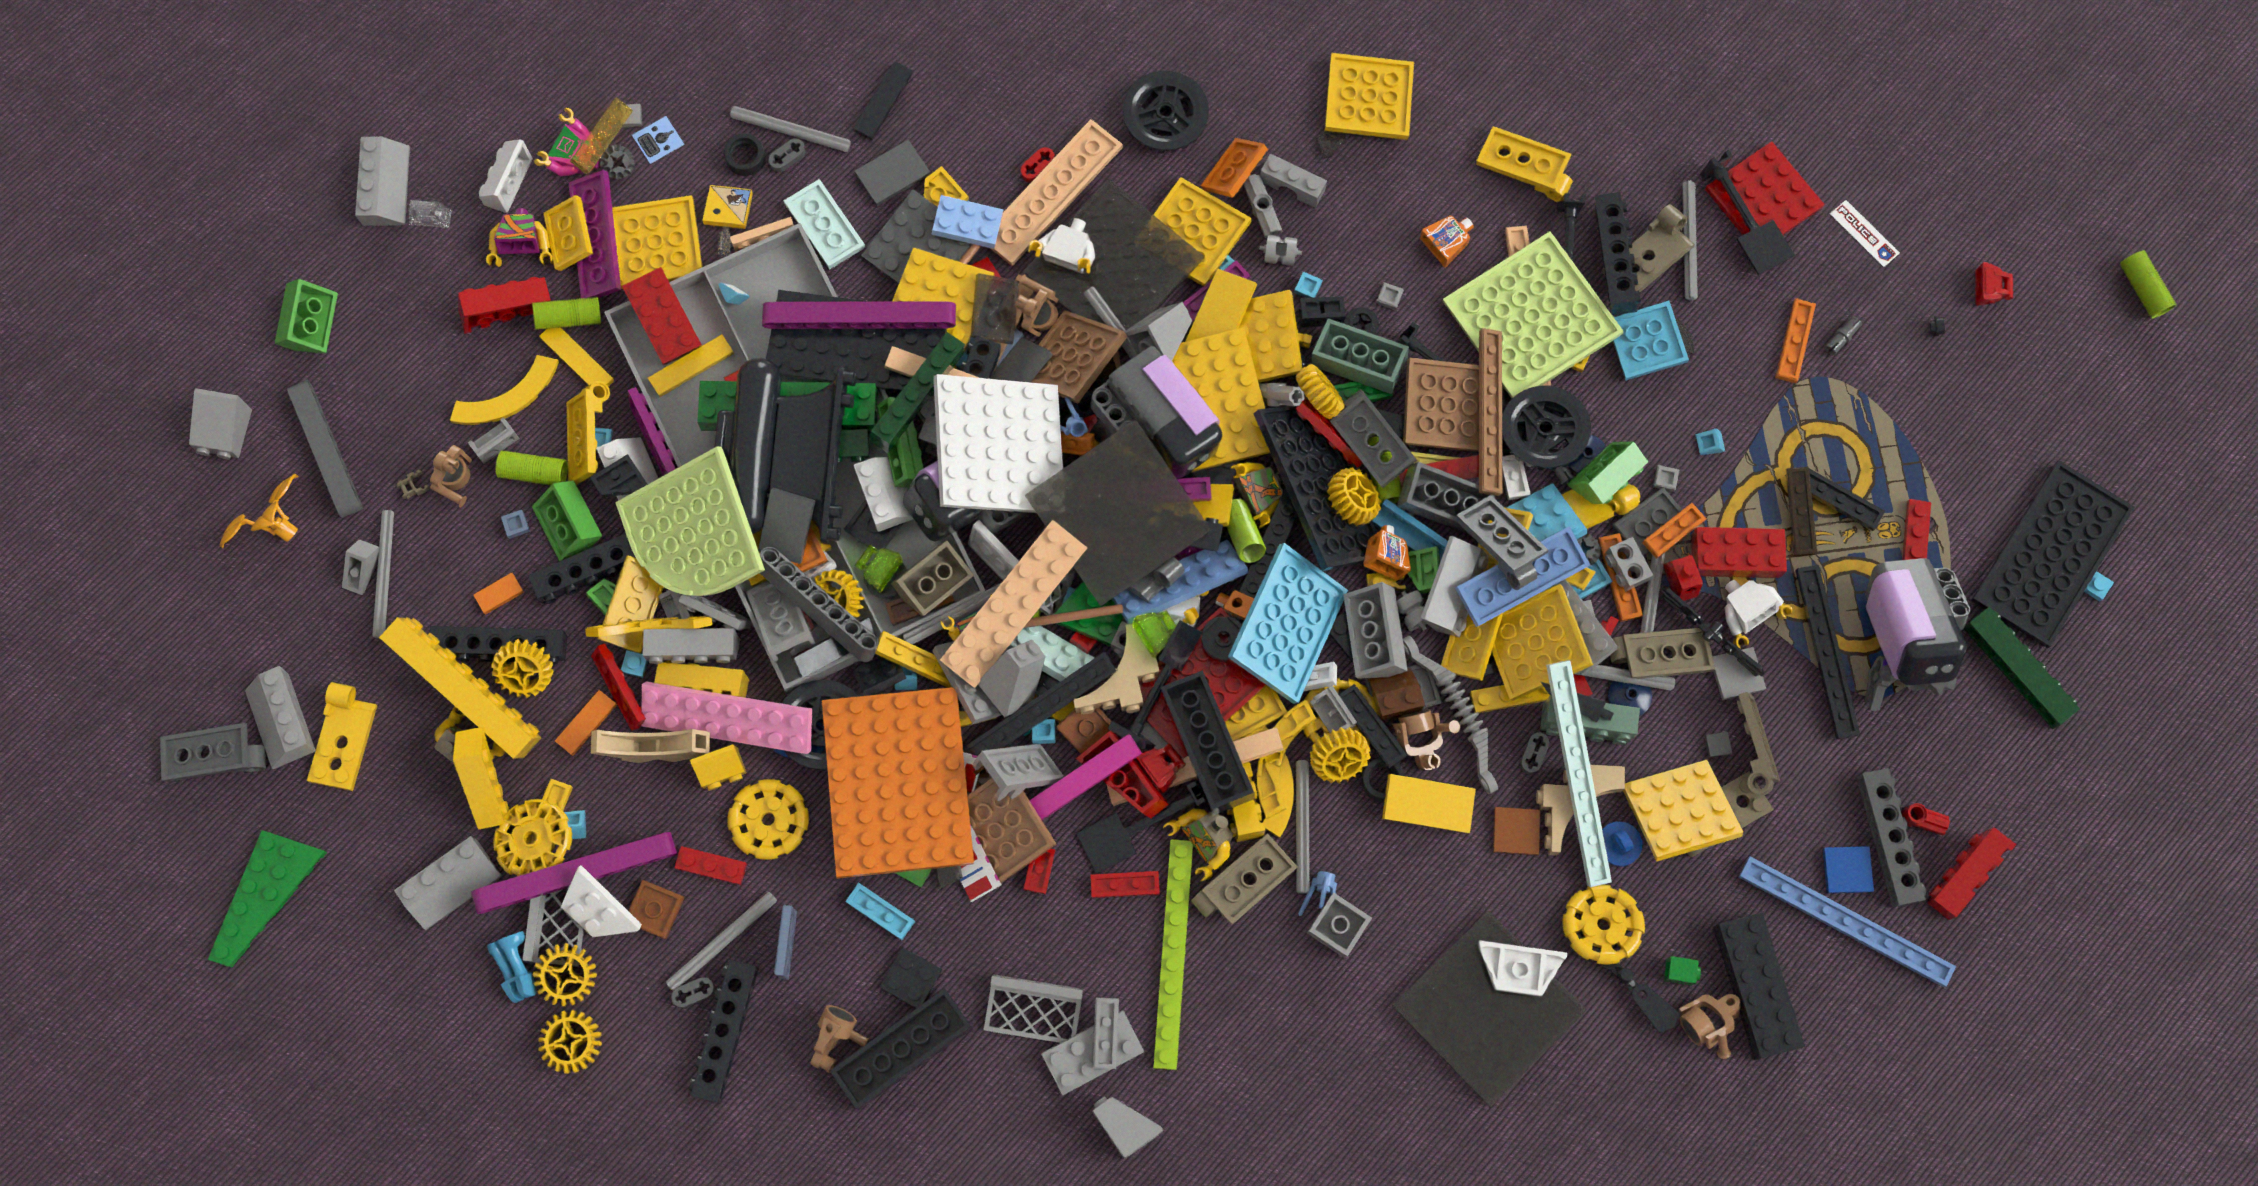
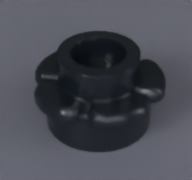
M1934 316V320L1930 321L1931 334L1935 333L1936 337L1945 334L1943 317L1937 318V316Z

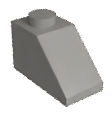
M358 540L346 551L342 588L360 595L364 594L377 566L379 546Z

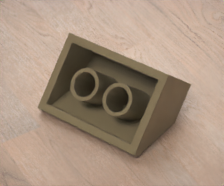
M946 540L890 584L909 606L920 615L925 616L972 578L974 574Z

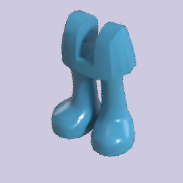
M523 931L487 945L489 953L493 956L505 979V982L500 985L513 1003H518L524 998H529L536 994L532 972L528 973L518 953V946L525 940Z

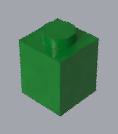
M1670 956L1666 959L1664 981L1690 986L1696 984V980L1699 981L1701 976V967H1698L1699 961Z

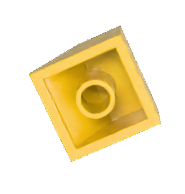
M734 744L690 760L701 787L704 789L708 788L709 791L721 787V782L729 780L732 783L743 779L742 775L747 773L739 750Z

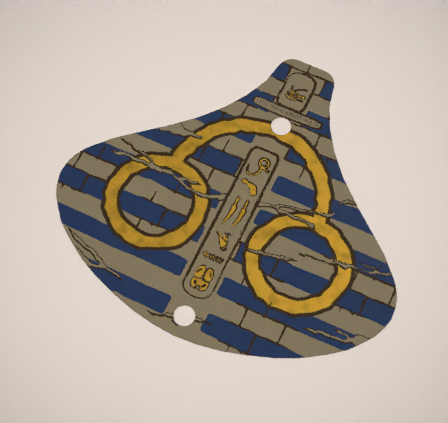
M1813 377L1800 381L1792 386L1771 410L1732 475L1711 498L1698 508L1707 518L1698 527L1785 529L1787 572L1781 578L1701 576L1703 585L1700 591L1727 601V596L1730 593L1725 587L1732 580H1736L1741 586L1748 581H1754L1757 584L1760 583L1773 587L1784 601L1783 605L1792 607V613L1787 614L1783 609L1786 619H1779L1775 613L1763 621V623L1786 640L1816 667H1818V662L1795 570L1801 567L1819 565L1849 690L1862 696L1866 695L1869 669L1872 668L1878 656H1884L1866 610L1867 599L1865 593L1872 570L1876 565L1883 562L1902 560L1906 508L1909 499L1931 502L1930 517L1935 520L1936 529L1929 534L1927 559L1930 560L1934 569L1951 568L1948 527L1941 501L1925 466L1897 424L1866 394L1840 380L1828 377ZM1809 466L1813 471L1883 509L1885 513L1876 529L1872 531L1812 497L1818 553L1794 555L1786 469ZM1692 532L1665 552L1664 564L1692 555ZM1651 552L1646 554L1649 568L1652 558ZM1663 569L1660 585L1670 586ZM1897 680L1885 689L1883 697L1895 694L1907 686L1901 683L1900 680Z

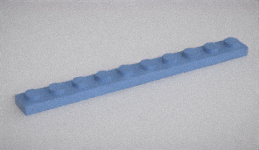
M1748 857L1738 876L1740 879L1936 984L1947 987L1956 966L1762 862Z

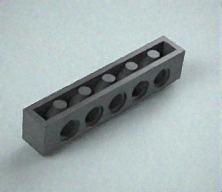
M1889 768L1862 773L1856 779L1892 908L1922 902L1925 900L1926 889L1924 884L1920 882L1918 875L1920 868L1918 862L1913 857L1914 847L1911 839H1908L1906 832L1907 821L1901 814L1900 797L1895 793L1894 776L1890 773ZM1877 789L1884 792V799L1878 797ZM1883 810L1890 814V821L1883 817ZM1889 832L1895 834L1897 838L1896 843L1889 839ZM1895 854L1902 857V865L1895 861ZM1902 876H1904V877H1906V878L1908 879V881H1909L1908 887H1906V886H1904V885L1902 884V882H1901V877H1902Z

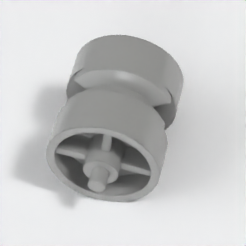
M1267 235L1266 244L1259 248V250H1263V253H1265L1264 263L1276 264L1278 261H1281L1282 265L1294 266L1295 256L1302 255V251L1296 248L1297 238L1285 237L1281 240L1279 236Z
M1419 590L1408 594L1403 591V597L1397 600V607L1399 613L1406 615L1404 618L1405 625L1409 631L1422 628L1423 631L1426 630L1425 625L1427 623L1421 619L1424 607H1422L1424 598Z

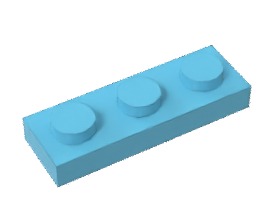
M860 883L857 884L845 901L901 940L904 939L915 923V920Z

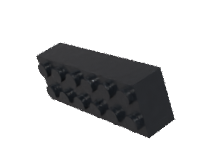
M1203 670L1162 686V695L1212 815L1214 816L1255 799L1252 785Z
M1763 912L1715 925L1713 930L1733 994L1740 999L1741 1008L1739 1013L1754 1060L1805 1047Z
M944 988L831 1069L830 1072L854 1107L859 1111L973 1028Z

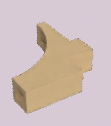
M1147 620L1125 625L1126 646L1121 662L1117 667L1118 671L1097 690L1074 699L1076 713L1081 712L1082 715L1094 712V709L1101 707L1104 710L1111 709L1119 703L1122 712L1134 713L1140 710V707L1143 706V699L1138 681L1142 680L1143 683L1156 680V677L1159 676V668Z
M695 729L664 733L591 731V754L622 758V761L643 763L658 759L677 762L710 753V732Z
M1590 765L1596 797L1609 793H1621L1625 789V767ZM1566 770L1563 773V782L1567 783V785L1543 784L1536 793V803L1540 804V810L1548 811L1545 814V826L1548 827V835H1545L1544 847L1548 849V855L1557 856L1561 852L1564 831L1574 814Z

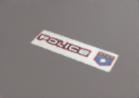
M1847 200L1830 213L1883 267L1899 254Z

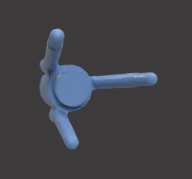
M1065 397L1072 416L1068 418L1066 427L1060 425V430L1065 435L1072 434L1075 437H1080L1088 432V428L1083 418L1079 417L1070 399Z
M1319 871L1317 878H1312L1309 892L1298 913L1299 916L1303 915L1316 887L1317 891L1321 892L1320 909L1324 907L1326 893H1330L1331 890V894H1336L1337 883L1334 882V874Z

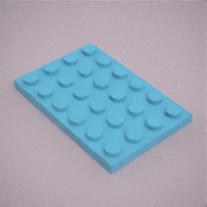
M1279 544L1228 658L1293 704L1299 703L1344 601L1343 594H1346L1348 590L1287 544Z

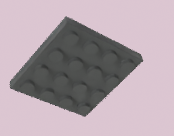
M912 190L861 256L899 284L913 247L959 261L972 244L932 235L938 207L915 190Z

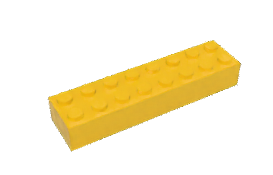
M397 617L379 638L475 725L483 727L485 734L513 759L524 758L542 738L538 735L539 730L531 723L526 724L521 719L523 717L522 714L516 709H509L504 704L506 700L498 693L493 694L488 690L490 686L483 679L479 678L477 680L471 674L473 670L465 663H458L455 660L457 656L448 648L444 650L438 644L440 641L433 634H426L422 630L423 625L414 618L411 620L408 617Z

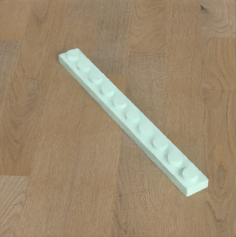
M1566 660L1548 664L1546 667L1587 886L1594 887L1611 883L1612 880L1571 661Z

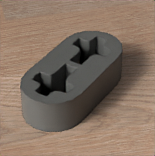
M791 139L772 152L769 156L771 169L775 172H783L802 159L806 153L803 142L799 139ZM792 147L799 148V152L792 151ZM778 158L779 160H782L783 163L781 165L779 163H775V159Z
M1535 733L1528 740L1520 761V767L1524 773L1534 774L1540 769L1549 747V738L1545 734ZM1540 738L1544 746H1541L1536 752L1534 751L1536 743L1533 740L1536 741ZM1533 755L1535 756L1533 763L1536 766L1529 769L1525 761H1529Z
M705 977L684 984L673 991L671 996L672 1002L679 1008H687L704 1001L714 994L715 984ZM704 982L706 985H710L707 989L708 993L704 994L702 991L695 993V990L701 988V983ZM681 991L684 994L692 993L691 996L685 998V1003L677 1001Z

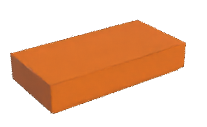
M510 573L475 593L474 597L486 615L521 595L524 591L514 574Z

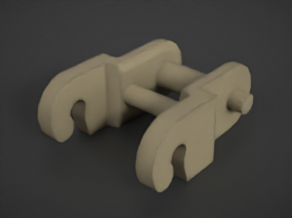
M417 470V473L411 472L407 474L408 478L399 480L396 484L398 488L401 487L404 493L402 495L403 499H410L415 494L419 496L430 489L429 485H425L424 489L421 487L416 489L412 482L414 478L422 474L421 470ZM410 484L412 490L408 491L405 485Z

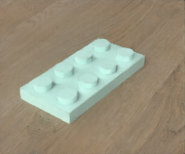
M820 179L784 200V204L797 223H801L808 239L829 270L865 248V244Z
M1042 626L1023 628L1006 649L1009 650L1032 639L1046 656L1042 671L1059 681H1062L1094 659L1093 656L1086 654Z

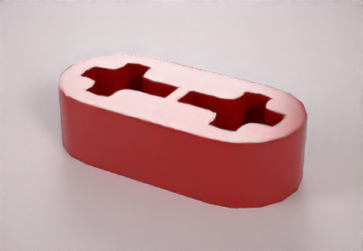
M1044 147L1034 153L1021 166L1022 179L1031 183L1055 158L1054 152L1050 148ZM1042 155H1043L1044 157L1049 156V161H1047V160H1043V161H1042V157H1041V156H1042ZM1028 169L1031 171L1032 169H1034V174L1032 175L1031 173H1029L1027 175L1026 170Z

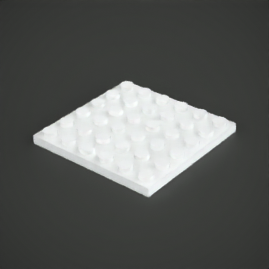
M935 375L933 379L940 507L1047 514L1065 513L1058 385Z

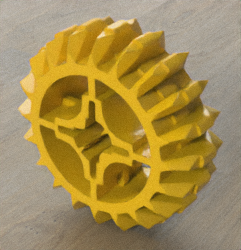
M1309 364L1296 375L1299 387L1310 403L1324 417L1332 419L1345 409L1344 401L1339 392L1318 367Z
M1353 467L1342 469L1333 475L1328 483L1329 489L1327 493L1330 495L1328 500L1332 501L1331 507L1337 510L1336 514H1340L1342 520L1347 519L1349 524L1354 523L1357 526L1367 524L1376 518L1381 510L1380 504L1382 501L1378 498L1380 493L1376 490L1377 486L1373 485V479L1369 480L1366 473L1362 474L1360 469L1355 470Z
M835 569L824 571L821 575L815 577V583L853 617L860 616L858 609L863 608L860 601L864 597L860 596L859 593L863 589L856 587L859 581L852 580L853 575L846 574L843 570L837 571ZM836 582L842 588L836 589V587H832L831 583Z
M517 639L514 644L509 641L505 646H501L492 662V668H494L492 676L497 677L495 683H502L501 690L507 688L509 689V695L516 692L517 697H520L523 693L526 698L530 697L531 693L536 696L539 691H544L553 675V669H551L553 662L548 661L550 654H543L544 647L536 648V642L529 645L528 639L523 644ZM515 657L514 662L506 665L507 659ZM539 673L538 678L530 680L531 675Z
M1340 727L1338 731L1332 729L1328 735L1324 733L1322 739L1317 738V744L1312 745L1313 751L1310 752V763L1315 774L1323 779V781L1328 780L1330 783L1336 780L1340 784L1343 779L1348 781L1352 776L1356 778V773L1363 772V767L1368 766L1367 760L1370 759V747L1365 737L1357 730L1353 731L1350 727L1346 730Z
M568 943L564 944V950H561L559 944H556L555 953L548 948L546 953L549 957L547 958L541 954L539 959L544 963L535 964V967L541 971L533 973L534 977H540L539 980L534 982V985L542 984L543 987L538 990V993L542 994L546 991L547 994L544 997L546 1001L550 996H553V1005H556L558 999H562V1006L566 1005V999H569L571 1005H574L575 996L578 1000L582 1001L584 997L581 992L589 995L591 991L586 986L594 987L595 982L589 980V978H595L597 973L590 972L589 970L594 969L596 964H587L592 959V956L589 955L584 959L582 956L586 952L585 949H582L579 954L576 953L578 945H574L572 951L568 950ZM558 957H568L563 966L552 967L548 965ZM574 959L583 967L584 977L574 972L572 967ZM569 964L568 974H571V977H567L561 985L562 975H559V972H563ZM546 972L557 979L556 990L548 984ZM567 983L582 984L572 992L562 993Z
M571 1010L568 1016L566 1011H562V1019L555 1014L553 1015L555 1023L546 1021V1025L550 1028L548 1030L541 1029V1033L546 1034L545 1038L541 1037L538 1039L539 1042L545 1043L544 1046L539 1047V1051H547L542 1056V1059H550L547 1064L549 1067H553L556 1064L555 1071L560 1072L563 1068L564 1073L569 1074L572 1066L573 1072L578 1073L579 1064L583 1069H587L585 1061L594 1063L595 1060L591 1057L592 1053L599 1055L600 1052L594 1048L595 1046H601L602 1042L595 1041V1038L601 1037L602 1034L600 1032H593L599 1026L596 1023L590 1025L593 1020L592 1017L589 1016L584 1020L585 1013L580 1012L577 1016L576 1011ZM570 1023L580 1024L585 1029L586 1034L576 1035ZM563 1026L562 1036L553 1042L556 1032ZM569 1037L578 1039L571 1043V1047L565 1044L569 1041ZM587 1041L585 1051L577 1058L580 1045ZM565 1049L570 1061L561 1060L554 1050Z

